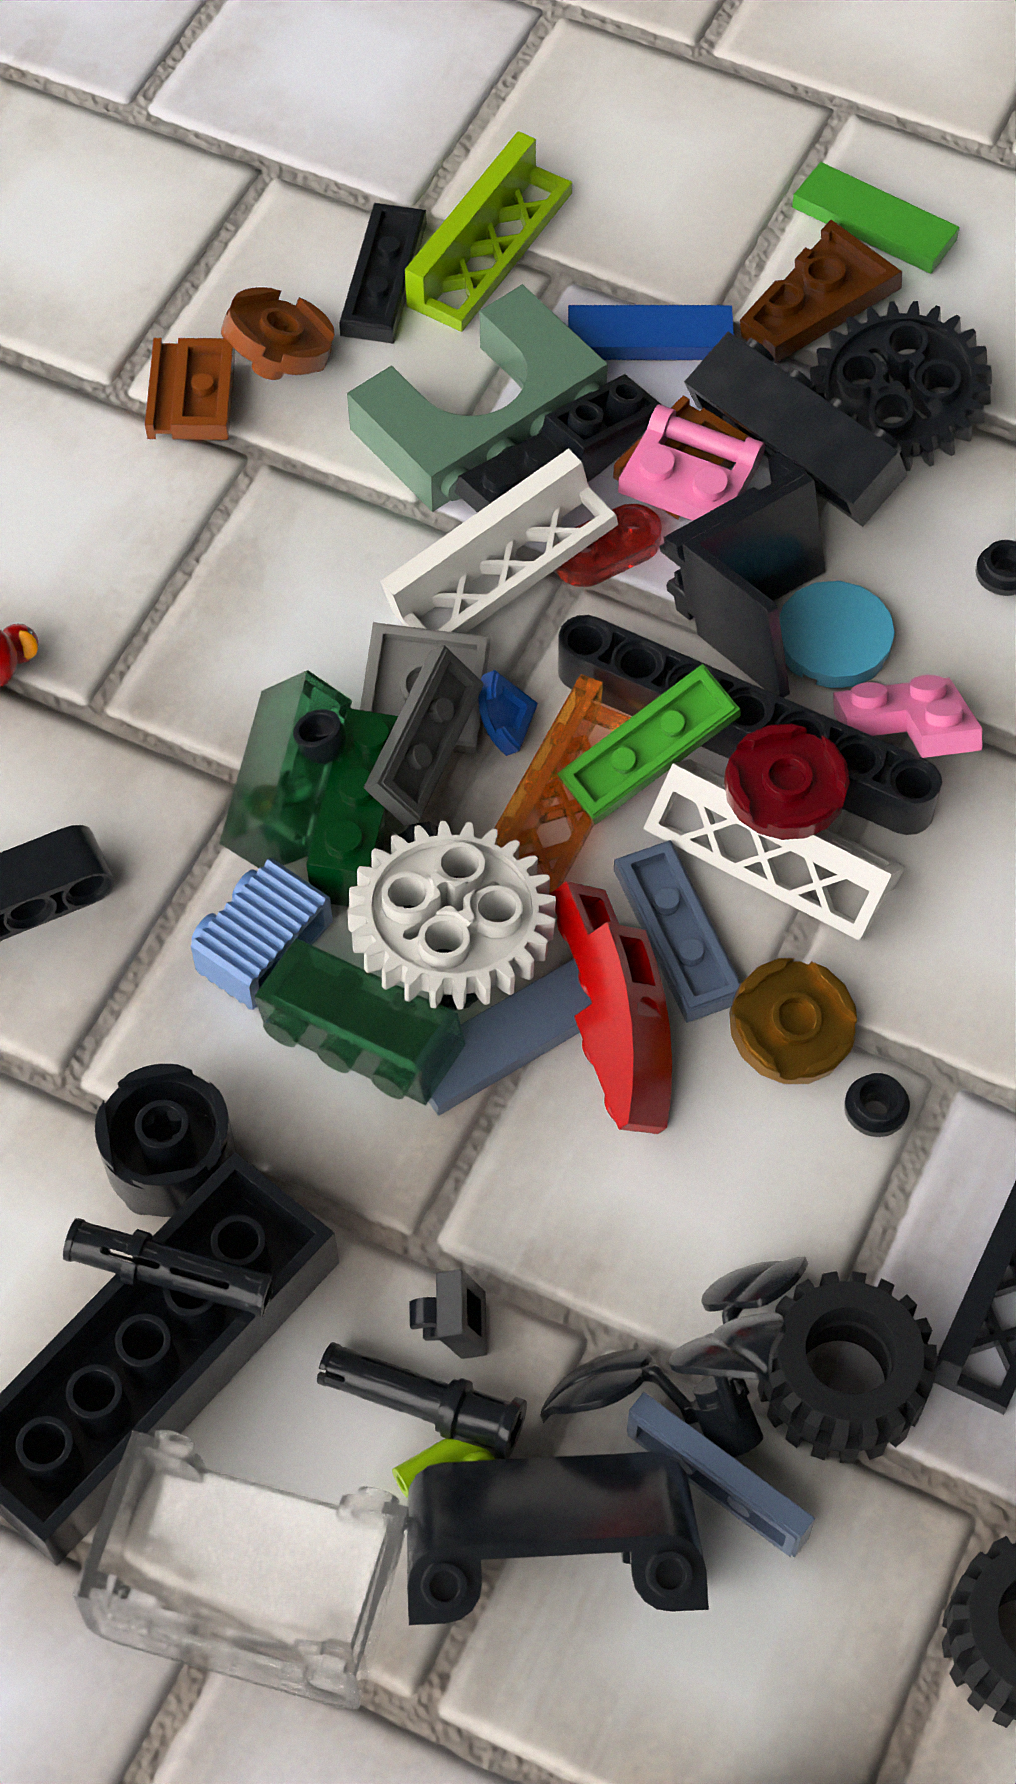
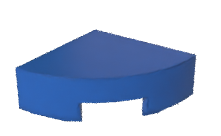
M493 670L482 675L481 681L484 683V686L478 696L479 711L489 737L496 747L508 756L520 751L538 703L499 672Z

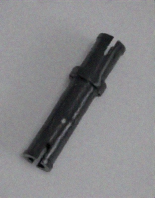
M76 1218L72 1222L63 1248V1260L68 1262L75 1261L119 1274L122 1283L136 1287L140 1281L188 1294L195 1298L248 1311L259 1317L265 1315L275 1285V1274L269 1272L262 1273L218 1260L208 1255L197 1254L153 1241V1236L150 1232L137 1229L131 1235L88 1223L80 1218ZM110 1249L123 1252L127 1255H131L134 1257H140L154 1262H158L160 1266L148 1263L147 1261L140 1260L137 1258H131L117 1253H113ZM179 1269L227 1282L229 1286L180 1272Z

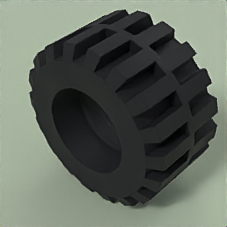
M837 1271L823 1273L819 1287H815L807 1279L796 1285L793 1299L785 1295L775 1308V1313L783 1317L786 1330L774 1354L769 1381L759 1380L757 1389L760 1402L769 1401L767 1417L774 1428L783 1423L788 1426L785 1440L798 1448L803 1440L811 1443L813 1449L810 1456L824 1461L828 1450L839 1452L840 1463H855L859 1451L865 1450L868 1459L871 1460L882 1456L889 1442L896 1448L907 1438L911 1426H916L936 1377V1373L933 1370L938 1360L937 1345L928 1344L933 1330L927 1318L914 1320L913 1316L917 1304L910 1296L906 1294L898 1301L892 1296L895 1285L882 1278L878 1287L866 1284L867 1273L852 1271L849 1281H840ZM846 1341L854 1343L867 1350L877 1360L882 1369L885 1382L869 1392L860 1394L836 1391L826 1386L815 1376L809 1366L806 1355L813 1348L826 1342Z
M1005 1536L994 1541L987 1554L980 1551L970 1562L964 1575L961 1576L950 1597V1603L944 1612L942 1627L947 1628V1633L941 1643L944 1658L952 1657L954 1661L949 1674L955 1686L959 1687L966 1683L972 1690L967 1702L978 1712L984 1704H987L997 1711L992 1722L1007 1728L1013 1719L1016 1720V1653L1010 1648L1003 1637L999 1625L998 1612L1003 1604L1016 1600V1543L1012 1544L1009 1538Z

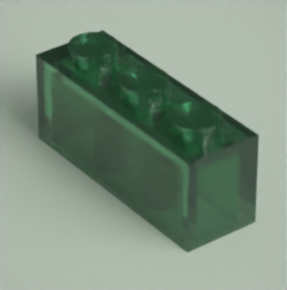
M309 670L261 691L219 844L258 868L264 867L269 858H273L280 864L286 865L309 855L333 762L323 765L312 763L300 752L295 742L293 728L302 716L318 709H327L335 712L343 725L347 708H351L352 700Z
M297 938L292 942L254 996L264 1023V1030L278 1043L287 1047H295L296 1044H299L317 1053L318 1057L326 1065L338 1072L348 1073L351 1069L371 1079L372 1083L384 1094L395 1099H403L404 1096H407L425 1106L466 1045L457 1012L438 1005L436 1009L430 1008L429 999L417 995L408 1002L405 1000V988L395 985L385 990L382 987L381 977L373 973H367L364 969Z

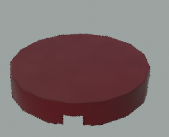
M794 724L768 725L747 734L737 744L736 751L729 757L724 776L726 800L738 820L758 834L779 840L804 839L827 829L842 813L850 783L847 762L832 741L821 735L820 740L815 735L806 733L807 728Z

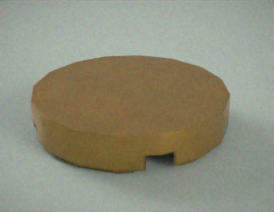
M778 958L758 966L737 989L729 1011L731 1037L741 1057L760 1075L782 1084H809L830 1075L851 1052L856 1033V1005L845 984L828 968L812 961L806 964L801 961H793L795 958Z

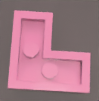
M922 675L913 678L909 683L886 686L880 683L866 682L855 685L851 690L833 692L834 715L837 721L871 736L907 732L922 758L982 750V727L950 677L942 678L936 675Z

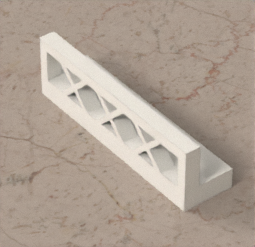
M568 448L380 582L393 614L404 626L427 629L420 622L419 618L435 607L454 608L451 620L437 630L465 634L619 525L616 514L588 486L582 462ZM582 503L595 516V518L581 528L561 527L563 516ZM528 541L547 542L545 553L536 560H515L517 549ZM480 575H500L498 587L488 594H468L470 582Z
M691 759L672 764L643 830L665 841L671 840L674 846L859 941L865 937L884 895L895 889L905 868L828 828L804 839L779 840L756 833L738 820L727 803L724 776ZM677 793L696 802L704 828L684 833L664 822ZM711 810L727 818V820L715 823ZM736 823L749 829L759 855L741 861L727 855L718 829ZM707 834L711 846L695 837ZM765 838L782 847L769 851ZM789 851L804 857L813 882L794 889L780 882L772 857ZM761 861L765 874L749 865ZM820 866L836 875L824 878ZM847 879L869 890V894L856 920L834 909L827 885ZM816 889L819 901L803 893Z

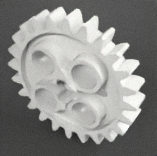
M440 821L438 835L429 837L427 832L420 825H417L414 830V842L408 843L400 836L394 834L391 836V854L374 848L371 851L372 868L359 866L357 869V886L350 887L348 909V931L352 932L354 953H364V970L367 973L382 969V987L385 990L395 986L400 981L405 983V1000L408 1002L423 990L429 992L430 1008L436 1009L444 994L452 995L458 1010L464 1009L466 994L474 992L484 1005L490 1004L491 987L496 985L508 995L513 994L515 975L531 980L534 975V961H545L547 958L548 941L554 938L556 905L555 896L549 895V875H537L538 858L535 855L519 860V841H511L502 848L497 846V829L492 828L480 839L474 837L472 822L465 824L460 835H452L447 822ZM454 876H464L466 878H454ZM403 905H411V906H414V907H413V908H401L400 906H403ZM490 919H501V920H504V921H503V922H492V921H489V920H490ZM449 949L452 950V952L440 953L435 950Z

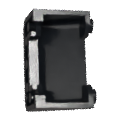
M656 1452L441 1462L427 1466L415 1476L409 1487L407 1499V1595L409 1626L447 1624L461 1620L472 1612L481 1594V1560L621 1553L622 1562L631 1565V1576L635 1590L643 1601L657 1610L670 1612L709 1610L707 1571L686 1472L676 1460L666 1454Z

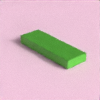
M823 162L816 166L793 196L792 208L825 224L833 220L857 239L930 274L958 238L959 226Z
M702 664L557 773L558 778L592 822L597 825L670 770L673 763L682 761L741 716L740 708L704 664Z

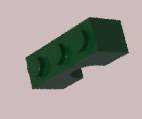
M347 708L343 722L346 732V744L342 755L336 761H333L306 862L309 883L329 896L331 904L349 907L350 887L357 886V869L359 866L372 868L371 851L374 848L384 851V831L388 810L364 789V786L398 716Z

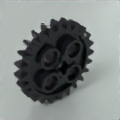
M891 301L888 305L887 315L881 317L871 306L867 307V322L861 324L856 319L850 316L847 317L848 334L844 335L831 330L829 333L831 349H817L818 366L810 367L809 370L811 382L816 387L815 393L828 402L833 397L843 401L857 414L859 418L858 423L869 431L873 432L875 428H880L891 435L902 448L900 456L906 471L911 470L913 457L921 456L929 467L934 465L933 451L938 448L949 456H953L955 454L954 437L970 442L972 440L971 423L983 424L985 421L984 405L991 404V386L989 385L992 384L991 365H986V346H977L974 328L961 332L960 316L955 315L946 322H941L940 306L936 305L927 316L920 315L918 301L912 302L907 313H899L896 303ZM906 349L916 350L911 354L898 353ZM873 353L879 354L886 364L883 361L881 362ZM889 375L893 378L894 381L890 382ZM858 379L870 380L869 382H866L864 384L852 383L853 381ZM936 387L949 388V390L940 393L930 391ZM914 407L917 409V411H918V409H919V411H920L923 415H925V416L927 417V419L922 418V417L916 412V410L914 409ZM889 417L903 418L896 423L883 422V420Z

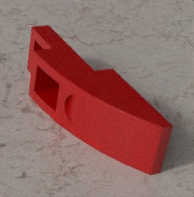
M566 881L549 895L556 898L555 912L558 917V930L569 944L579 969V983L592 1002L591 1005L574 1016L583 1038V1052L588 1061L594 1066L605 1094L604 1104L606 1110L616 1122L618 1129L659 1134L668 1125L672 1089V1048L665 992L646 930L619 924L606 890Z

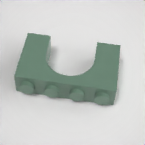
M523 284L479 311L480 348L522 389L519 395L507 406L488 414L464 416L446 412L431 404L392 365L347 393L350 430L432 512L449 501L461 499L455 493L459 475L541 433L545 415L591 391L598 390V387L607 383L608 364Z

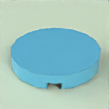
M843 581L816 582L796 591L783 605L779 616L787 667L801 678L804 674L809 678L816 679V685L827 688L854 687L857 684L874 678L883 668V663L890 655L895 635L892 616L880 598L862 586Z

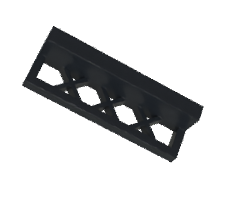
M1016 1181L938 1353V1360L933 1370L936 1373L934 1383L1002 1415L1005 1414L1016 1389V1353L1013 1356L1008 1345L1009 1342L1016 1340V1327L1002 1331L991 1304L994 1298L1016 1291ZM1008 1266H1010L1014 1279L1001 1282ZM983 1322H985L990 1335L976 1339ZM996 1347L1007 1372L1000 1390L961 1373L969 1355Z

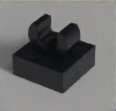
M462 1269L436 1273V1297H423L409 1301L410 1328L412 1330L423 1328V1339L425 1341L440 1340L461 1359L487 1355L486 1291Z

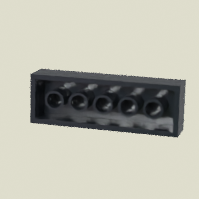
M236 1152L153 1235V1241L197 1254L208 1255L215 1259L262 1273L269 1272L275 1274V1285L265 1315L263 1317L255 1316L254 1313L195 1298L188 1294L140 1281L136 1287L122 1283L120 1275L115 1274L0 1393V1516L56 1566L63 1561L339 1264L335 1232ZM132 1257L160 1266L158 1262H154L140 1257ZM179 1269L180 1272L229 1286L227 1282Z

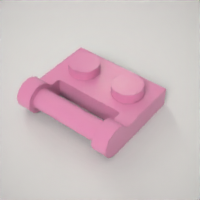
M658 404L651 415L647 430L619 477L618 493L693 521L746 492L761 463L765 443L751 437L746 438L745 441L736 439L677 417L676 410ZM667 438L730 460L736 464L730 470L664 444Z

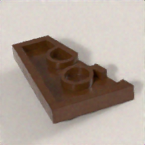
M830 220L821 229V239L812 249L805 247L795 258V268L784 280H775L740 319L741 337L746 341L752 338L762 344L772 354L776 364L845 323L847 317H855L865 311L867 307L875 305L902 288V271L833 220Z

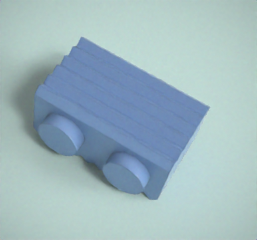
M273 858L267 859L264 867H260L258 871L254 869L249 870L241 877L234 888L232 901L226 903L224 910L219 911L217 915L215 913L208 914L197 925L190 945L195 969L201 976H206L210 982L215 983L220 989H224L230 996H234L239 1003H244L248 1009L254 1010L333 922L330 897Z

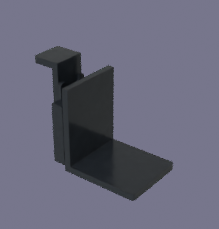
M777 452L768 457L771 484L760 490L753 487L663 537L664 543L659 548L662 554L680 567L679 570L674 572L675 577L670 579L666 585L667 591L674 596L676 610L689 621L695 618L698 636L765 690L785 698L790 695L778 607L773 601L825 572L814 479L808 475L807 471L780 452Z

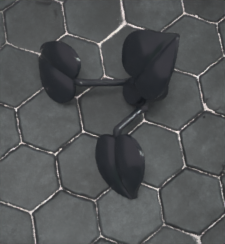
M797 1257L784 1261L761 1262L740 1268L719 1278L704 1292L701 1299L704 1309L709 1312L723 1310V1325L717 1328L714 1333L707 1334L682 1345L669 1358L671 1369L676 1373L712 1376L694 1387L693 1394L696 1398L694 1401L690 1402L660 1367L652 1364L649 1365L652 1357L648 1350H621L599 1356L584 1363L559 1382L541 1409L540 1416L543 1423L553 1414H571L609 1406L633 1393L643 1382H653L680 1409L687 1424L698 1422L703 1435L733 1458L754 1449L761 1443L764 1436L747 1397L750 1391L745 1379L769 1381L774 1354L785 1334L786 1325L783 1317L778 1313H760L738 1317L743 1309L759 1308L768 1305L788 1292L805 1272L808 1266L806 1257Z

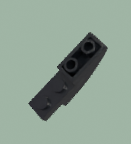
M623 374L598 387V390L591 391L545 415L541 433L459 475L455 493L478 513L568 448L582 462L587 482H589L642 436L648 428L654 409L661 403L626 374Z

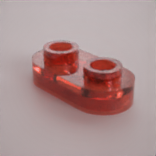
M624 504L612 509L616 514L619 525L586 547L591 551L579 552L555 569L558 576L570 585L591 587L649 560L657 553L661 543L662 525L658 515L652 509L640 504ZM587 521V522H585V523H583V524H580V525H578V526H576V527H574V528H581L582 526H584V525H585L586 523H588L589 521ZM628 527H638V528H637V529H630V528H628Z

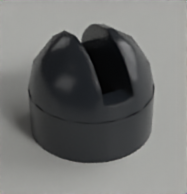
M327 709L311 711L302 716L293 728V737L300 752L312 763L325 765L336 761L342 755L346 744V732L339 716L335 712Z

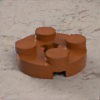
M267 287L248 288L235 295L230 308L226 312L221 327V335L238 353L252 362L251 367L257 375L269 380H279L283 377L284 373L289 375H305L324 370L332 351L331 344L335 333L331 321L319 308L300 297L297 300L296 306L287 301L279 300L281 290Z

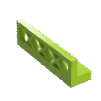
M517 131L405 268L407 307L462 332L572 194L571 181L536 166L535 138ZM530 184L551 193L547 199L524 203L522 194ZM521 220L523 229L520 233L502 237L496 236L494 229L499 223ZM493 254L496 263L492 268L473 272L468 271L466 263L470 258ZM465 289L468 297L458 310L437 300L442 293Z

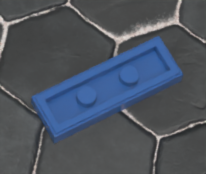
M568 305V327L603 360H703L728 331L733 334L732 305Z

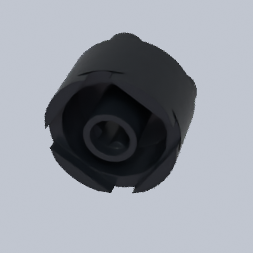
M154 1064L128 1073L117 1083L119 1088L114 1091L106 1103L103 1100L96 1114L95 1138L109 1182L126 1206L132 1212L139 1215L172 1217L212 1174L236 1152L227 1106L219 1089L211 1082L209 1084L204 1079L194 1075L191 1069L178 1064Z

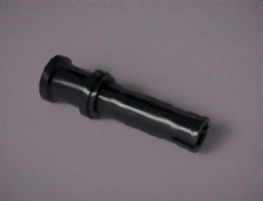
M335 1342L330 1343L326 1348L319 1365V1369L326 1370L325 1373L320 1371L317 1374V1383L319 1385L329 1386L435 1424V1431L439 1432L440 1436L445 1439H454L457 1435L494 1448L495 1456L502 1459L510 1457L519 1439L527 1410V1401L515 1397L511 1402L474 1390L473 1383L464 1378L459 1380L453 1379L448 1384L342 1347Z

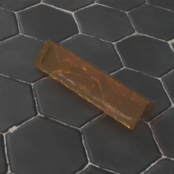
M580 674L494 828L497 829V846L502 848L507 843L517 840L520 842L519 860L534 855L538 858L537 865H540L543 875H549L550 877L549 894L563 884L595 825L575 799L569 801L557 773L577 759L581 751L585 753L591 748L588 738L595 725L614 731L631 718L601 706L603 682ZM557 797L559 804L551 806ZM583 812L578 821L575 814ZM565 817L572 833L568 841L543 848L537 834L540 825ZM531 844L533 851L525 854ZM558 859L552 869L549 861Z

